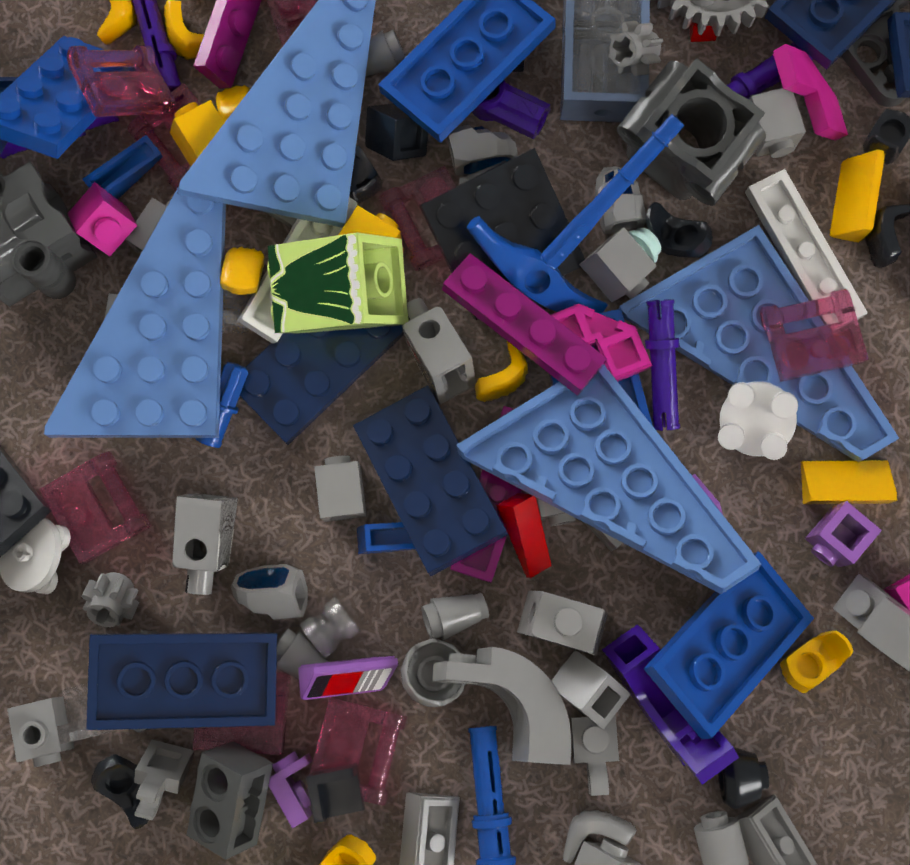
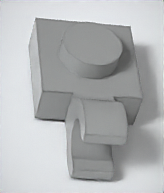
M614 715L604 730L588 717L570 718L573 763L587 764L588 793L591 796L609 795L606 762L619 761L616 715Z
M151 740L135 769L134 783L141 784L136 795V799H139L140 803L135 811V816L153 820L159 809L164 791L178 794L192 765L194 750Z

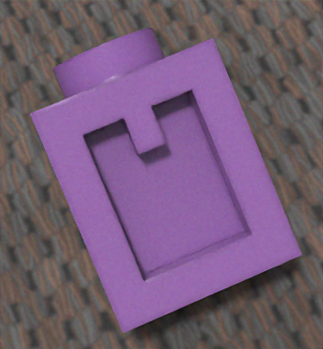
M295 751L273 764L272 767L275 774L270 777L269 788L292 829L309 819L313 814L309 808L311 802L308 788L302 780L295 783L291 776L310 764L313 759L309 753L299 759Z

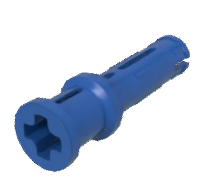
M497 726L468 728L478 813L473 816L474 820H472V828L477 829L480 858L475 860L476 865L516 864V856L511 854L508 826L512 824V816H509V812H504L501 769L496 736Z

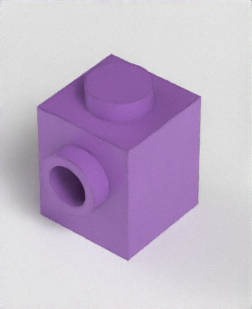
M848 501L832 506L805 539L814 546L811 552L824 564L833 567L834 564L837 567L854 564L882 530Z

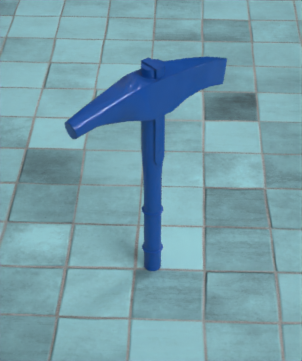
M671 114L655 132H652V136L621 170L618 169V173L563 229L543 253L537 249L513 243L494 232L480 216L473 218L467 225V229L499 271L516 289L528 298L555 312L581 304L594 309L596 313H603L608 304L576 289L563 277L558 266L589 234L604 213L631 184L634 185L637 177L665 147H669L670 141L685 125L674 114Z

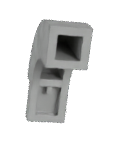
M858 574L834 605L833 609L856 627L858 634L910 672V610L869 578Z
M497 647L477 649V656L451 653L449 654V661L434 663L432 681L482 686L496 693L504 701L513 721L512 761L571 765V729L567 710L557 688L549 677L533 662L513 651Z

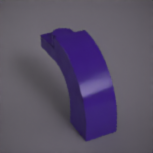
M637 624L603 648L602 651L628 692L683 766L686 765L703 785L736 761L739 756L720 731L711 739H701L643 668L661 649Z

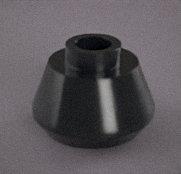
M734 747L739 758L718 773V781L723 802L732 809H739L761 798L762 790L769 788V774L766 762H759L755 753Z

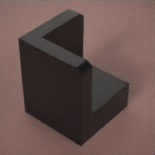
M394 104L367 106L365 146L368 149L392 161L426 156L427 131Z
M357 763L313 771L306 777L315 824L323 823L329 817L354 813L365 809Z

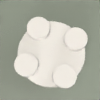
M767 382L735 383L729 389L728 396L720 411V430L718 433L720 445L725 449H736L750 456H765L771 460L782 458L787 452V444L793 437L796 429V412L798 410L796 397L789 392L783 391L778 386Z
M46 518L41 520L0 557V574L5 584L11 589L29 593L35 591L45 595L52 593L58 583L56 570L60 562L61 552L70 543L71 535L69 529L64 526L54 525V523Z

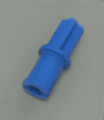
M232 362L224 364L221 371L219 438H195L200 443L214 448L221 447L222 439L232 414H237L239 411L236 404L248 376V370L245 367Z

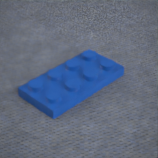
M463 0L378 84L380 93L441 143L556 28V20L532 0Z
M61 37L0 94V139L58 159L136 78L138 74V61L121 56V54L115 51L104 50L86 44L78 38Z
M759 551L753 553L761 563L759 570L723 594L715 591L643 668L701 739L713 738L814 619Z

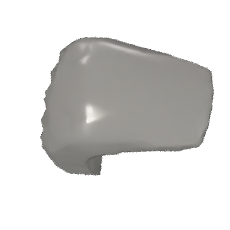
M584 810L579 815L573 817L570 823L563 852V861L571 863L582 842L590 834H600L626 846L630 843L637 830L631 822H627L618 816H613L611 813L599 810Z

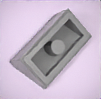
M415 792L406 793L399 865H454L460 797Z
M775 794L735 817L739 821L746 852L754 865H818Z

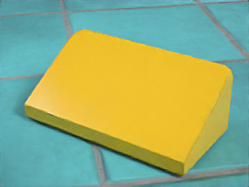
M874 150L847 158L841 163L830 229L831 237L859 243L873 230L885 158L883 150Z
M888 460L860 462L801 461L803 504H840L848 501L850 504H889L897 501V491Z

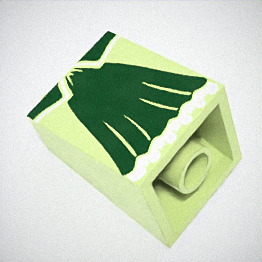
M356 232L268 246L269 261L267 270L271 281V316L274 321L275 333L323 332L404 325L408 322L402 239Z

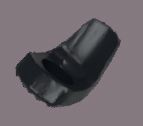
M886 109L865 139L863 151L868 153L874 150H883L885 154L884 163L886 165L893 163L910 139V117L904 112Z
M356 145L349 196L356 202L361 203L382 189L383 182L359 145Z
M654 202L648 208L646 214L647 229L658 238L661 244V252L677 257L700 258L711 247L713 239L712 229L707 222L674 217L658 202Z
M910 204L884 206L876 211L873 230L865 237L869 254L875 267H886L896 262L902 251L894 229V221L910 214Z
M113 754L100 761L91 776L93 789L119 805L127 815L130 825L134 829H139L147 824L149 820L135 816V811L140 803V800L136 799V795L141 785L134 783L137 765L126 758Z

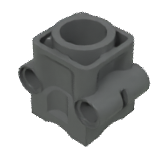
M696 58L689 68L678 61L671 60L645 91L646 97H641L617 127V132L621 139L628 144L626 156L630 160L652 136V132H655L671 114H674L685 125L683 128L691 132L696 138L699 148L686 144L677 134L668 144L669 147H665L643 172L679 200H687L693 196L700 202L713 206L737 177L738 170L744 168L766 139L764 129L758 124L765 112L749 99L725 85L716 73Z
M31 162L26 163L5 177L0 173V300L9 307L38 289L52 299L67 297L76 286L74 271L98 257L90 243L78 235L71 227L67 206L51 184L43 182L39 171Z

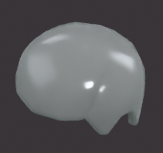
M432 638L416 644L407 652L400 673L403 688L412 700L423 706L440 707L447 705L461 695L465 684L432 681L434 663L449 661V654L451 653L461 654L453 644Z

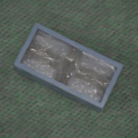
M563 0L560 120L622 122L641 97H646L645 91L649 87V74L634 76L632 73L619 74V66L608 55L610 54V43L612 41L610 35L623 33V22L637 21L638 24L650 23V0Z

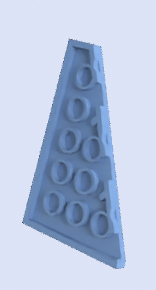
M318 0L180 180L177 194L343 227L346 224L376 0Z
M177 188L48 419L44 430L45 436L50 438H219L223 289L220 285V276L225 256L226 204L177 194Z
M760 225L628 300L618 308H621L623 317L649 333L648 306H646V301L660 300L661 315V301H664V299H674L675 338H679L680 347L675 348L676 351L732 385L738 382H767L778 386L785 392L793 394L798 401V410L796 412L797 425L857 462L868 458L899 439Z
M605 365L602 366L578 396L561 382H558L456 445L457 452L462 459L720 594H723L759 570L761 566L757 557Z

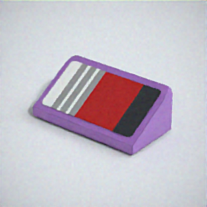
M379 656L301 665V667H298L300 697L303 700L381 691L386 687L397 668L398 658H395V656Z

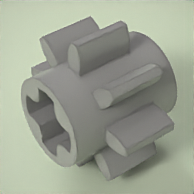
M623 22V33L610 35L612 41L608 57L619 66V74L647 75L649 74L648 64L661 62L659 55L663 39L659 38L652 31L653 23Z
M116 572L101 573L97 582L89 580L81 596L86 600L82 609L87 611L88 618L99 626H120L123 618L132 620L139 605V602L135 600L138 589L134 588L132 581L123 574Z

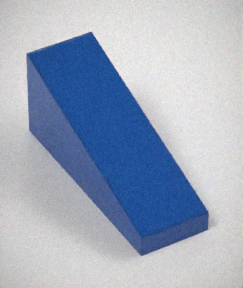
M145 135L84 177L83 181L88 188L95 182L116 199H119L163 156L150 138Z
M402 522L364 524L357 527L358 555L416 550Z

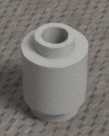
M715 811L701 816V823L694 827V832L703 865H749L738 819L728 817L726 811Z

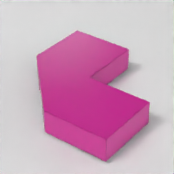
M788 44L775 49L773 56L783 89L804 96L814 133L834 141L847 136L848 132L838 99L807 52Z
M576 304L551 314V316L590 346H594L599 353L607 358L604 365L617 382L652 367L635 326L621 320H613L581 304Z

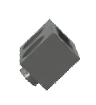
M234 741L202 752L197 769L198 774L193 802L190 807V818L186 836L225 860L256 846L273 763Z

